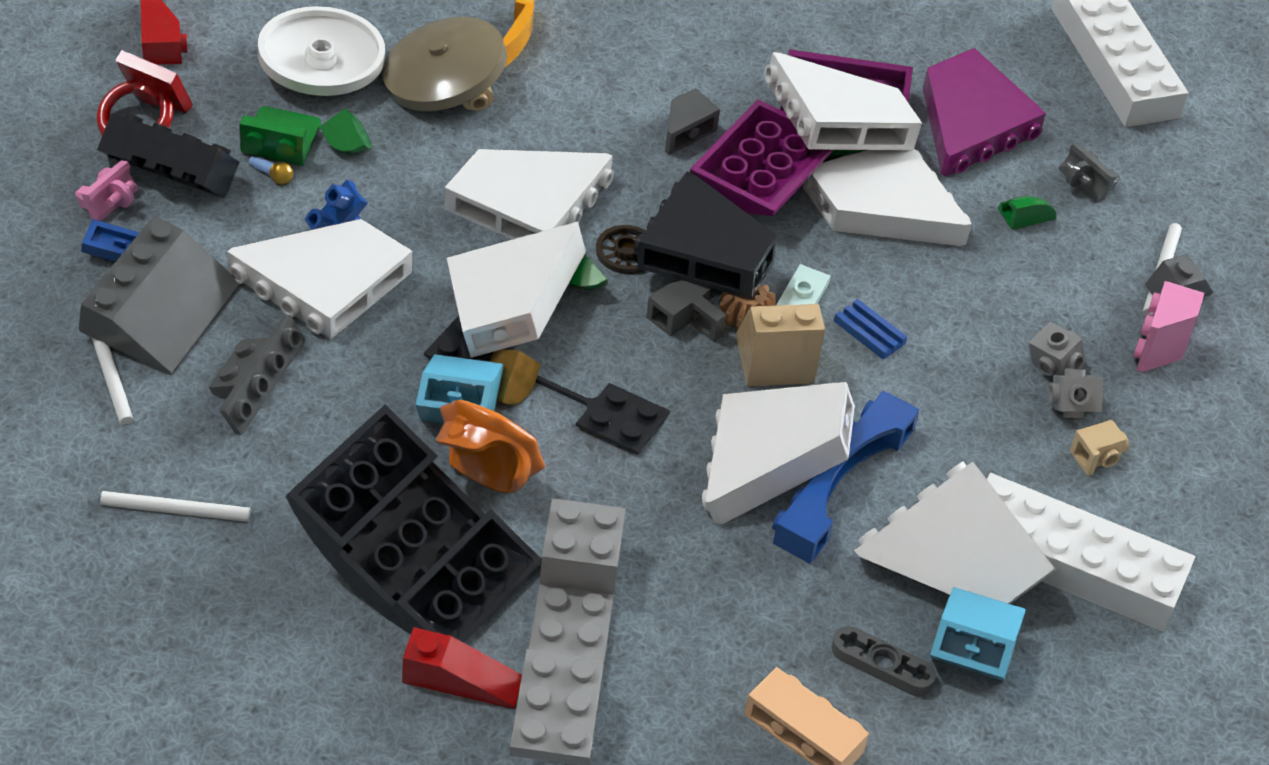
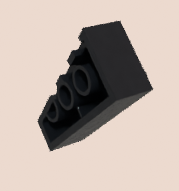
M127 112L124 113L123 117L111 113L97 148L99 152L113 159L127 161L130 165L225 198L240 163L230 156V149L214 143L212 145L202 143L201 139L183 133L182 136L174 134L172 129L158 123H154L153 126L143 124L142 118Z

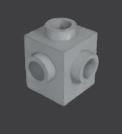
M1049 322L1028 342L1031 362L1047 376L1064 375V369L1066 368L1081 369L1085 362L1083 339L1074 331H1067L1052 322Z
M1066 368L1064 369V375H1053V382L1049 383V403H1052L1054 410L1063 411V417L1084 418V412H1102L1103 377L1085 375L1086 369Z

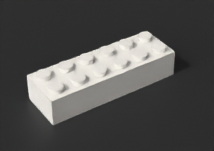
M1128 0L1053 1L1052 11L1125 127L1181 118L1189 93Z
M993 473L989 474L988 482L1056 569L1055 572L1041 582L1159 631H1165L1196 556Z

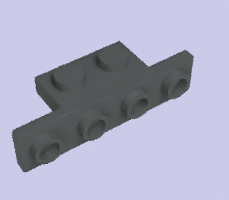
M290 315L281 318L268 338H247L241 340L235 346L234 352L225 365L218 370V375L209 386L213 395L220 398L227 397L220 407V413L235 434H243L305 342V337Z

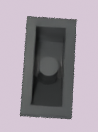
M696 88L671 100L665 152L668 155L717 131L720 109Z
M1188 254L1163 260L1145 283L1152 295L1154 292L1161 294L1165 281L1203 292L1204 297L1213 293L1208 282Z

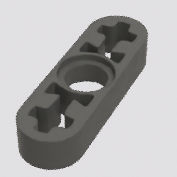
M842 627L834 635L832 652L840 661L910 695L924 696L931 692L936 672L927 661L856 627ZM849 640L855 642V646H852L850 649L844 647V644H847ZM866 648H869L867 658L862 657V654H865ZM878 656L887 657L892 661L893 666L881 668L874 663L873 659ZM900 664L905 666V668L902 669L901 675L897 674L900 668ZM919 673L924 677L919 682H915L912 680V676L914 677Z

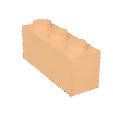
M778 667L748 695L744 715L812 765H853L865 751L869 732L859 722L846 717L835 709L827 699L817 696L804 687L796 677L786 674Z

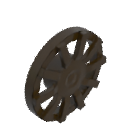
M618 225L608 228L600 234L596 242V255L599 261L608 269L622 274H636L645 271L637 269V265H631V261L634 260L636 263L638 261V254L634 253V246L638 236L633 237L626 235V233L643 235L646 230L632 225ZM621 233L622 236L618 237L616 240L612 237L613 235ZM609 239L614 243V247L605 246L603 242ZM602 249L611 250L614 253L605 256ZM613 257L618 258L615 263L609 259ZM626 261V266L620 265V263Z

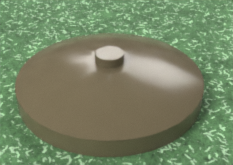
M472 17L445 18L421 26L402 38L387 55L382 69V77L389 95L399 105L417 111L444 110L466 103L486 91L502 73L506 64L507 51L500 32L492 24Z

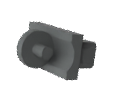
M1072 143L1067 158L1059 167V170L1067 176L1066 181L1072 187L1078 186L1096 203L1104 200L1108 192L1115 188L1120 179L1119 174L1113 169L1109 170L1098 160V156L1091 150L1087 151L1079 143Z

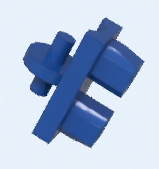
M346 179L341 186L334 184L330 186L325 192L324 199L327 202L322 210L317 208L311 209L306 215L305 221L311 230L359 220L361 219L359 213L368 202L359 194L355 183Z

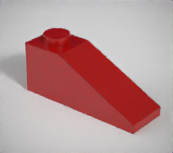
M140 0L143 59L156 65L182 64L181 53H188L187 34H180V21L162 0Z
M413 627L403 655L402 683L515 709L522 674L452 636Z

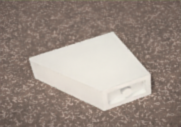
M772 53L770 64L765 69V81L770 86L776 99L780 102L787 117L793 123L798 135L801 136L808 149L914 150L922 122L898 88L782 53Z
M915 148L914 150H866L826 161L819 165L803 185V189L833 231L955 246L967 244L972 224L967 214L963 213L954 201L952 194L947 192L938 180L936 173L931 171L922 159L920 152L915 150Z
M478 149L446 185L444 209L512 240L577 221L579 223L583 210L586 207L591 208L595 204L600 189L602 187L607 189L614 177V171L611 170L613 156L607 153Z
M362 219L238 246L227 251L228 271L236 277L238 284H246L255 291L259 298L265 301L269 299L278 305L285 315L295 316L306 323L311 332L315 334L321 333L330 340L412 273V251Z
M578 221L447 258L461 327L471 358L539 339L586 252Z
M847 382L723 394L721 409L716 411L717 434L712 436L711 440L713 458L712 462L707 464L708 487L702 493L704 510L710 512L714 523L724 524L848 460L855 405Z
M963 461L953 467L946 474L949 478L938 488L935 484L928 486L916 496L919 500L918 503L909 510L905 506L896 510L887 518L890 522L889 525L879 532L876 528L868 531L858 540L861 546L854 550L861 558L949 595L953 587L1008 604H1012L1056 571L973 461L968 465Z

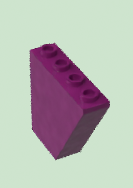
M975 48L927 68L923 84V94L940 171L944 177L955 172L960 174L969 166L979 161L982 163L987 162L993 155L1002 151L1009 152L1017 144L1026 140L1033 141L1041 134L1046 112Z

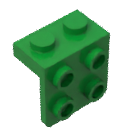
M262 106L255 117L243 115L239 123L240 150L242 153L303 166L320 130L321 120L315 116Z

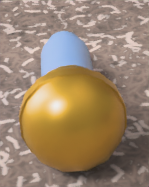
M254 156L249 159V165L258 171L268 174L276 184H288L293 178V169L285 162L273 163Z

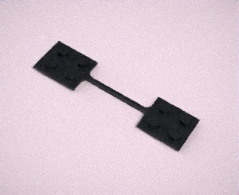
M458 315L424 352V356L432 359L434 354L490 362L493 352L471 358ZM515 346L501 350H513ZM538 375L535 381L587 407L585 413L576 422L577 427L637 455L670 413V410L611 383H608L599 396L587 398Z

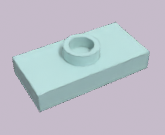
M800 264L776 306L818 304L830 282L831 275Z

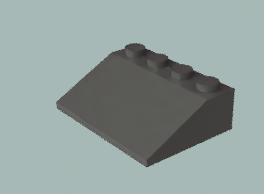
M153 216L81 303L79 331L104 342L108 346L151 368L172 375L241 284H238L236 277L231 275L223 265L184 230Z

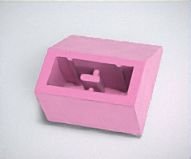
M1165 281L1161 294L1153 293L1148 312L1154 314L1153 316L1146 315L1140 332L1141 335L1146 336V339L1139 338L1133 357L1139 359L1137 371L1145 372L1182 360L1204 297L1203 292Z

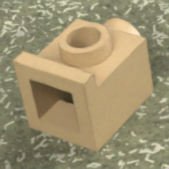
M1109 420L1076 430L1070 452L1086 475L1090 476L1094 474L1096 467L1103 466L1108 468L1115 465L1120 460L1122 453L1129 450V440L1126 434L1120 431L1115 422Z

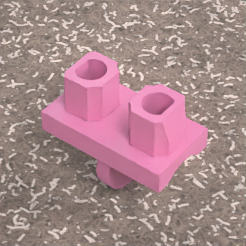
M121 160L112 168L105 167L98 173L96 182L89 187L82 186L75 192L80 207L88 209L91 219L102 221L117 207L127 208L134 202V193L139 188L130 175V165L127 161Z

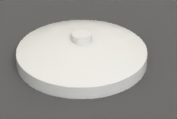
M315 6L286 11L271 19L263 27L258 38V60L264 72L278 84L300 93L318 96L350 93L374 81L384 66L385 44L379 31L364 18L337 8Z

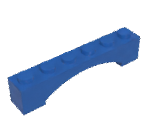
M884 390L875 401L869 400L862 410L860 420L857 423L853 421L848 460L809 479L808 485L805 488L799 487L788 510H781L772 524V529L775 530L773 544L811 564L829 541L833 520L827 517L826 504L837 484L852 468L868 457L891 448L898 451L915 430L920 409Z

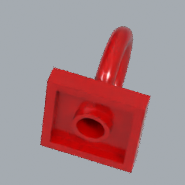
M121 51L115 61L126 81L112 88L101 100L97 110V125L101 135H103L113 106L120 98L130 93H134L139 99L150 105H160V117L157 123L168 128L173 119V108L187 113L192 108L193 103L177 73Z

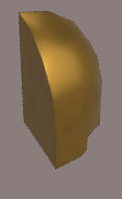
M519 350L494 351L490 362L504 365L497 401L508 405L521 403L529 396L541 364Z

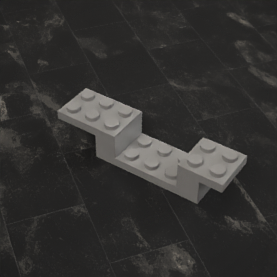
M552 498L542 554L540 584L529 649H526L509 756L572 765H589L626 508Z

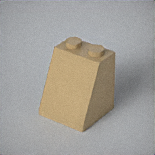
M819 304L756 306L749 308L736 332V340L747 387L815 383L825 334V326Z

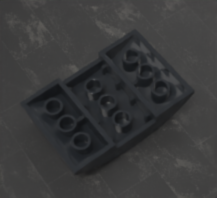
M385 404L287 493L285 497L300 524L327 561L365 601L387 620L410 635L414 627L449 635L464 643L542 563V559L492 509L485 514L434 463L438 456Z

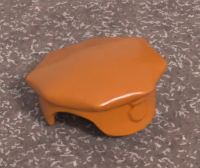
M455 400L440 407L444 424L435 442L439 445L449 446L450 466L467 478L494 491L509 494L520 490L526 484L529 477L545 468L537 440L503 415L464 400Z

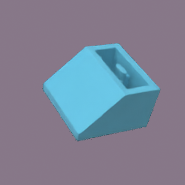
M434 354L422 373L416 400V408L420 420L444 424L440 407L455 400L468 401L495 411L504 365L501 363Z
M953 587L930 653L931 659L1004 682L1026 609Z

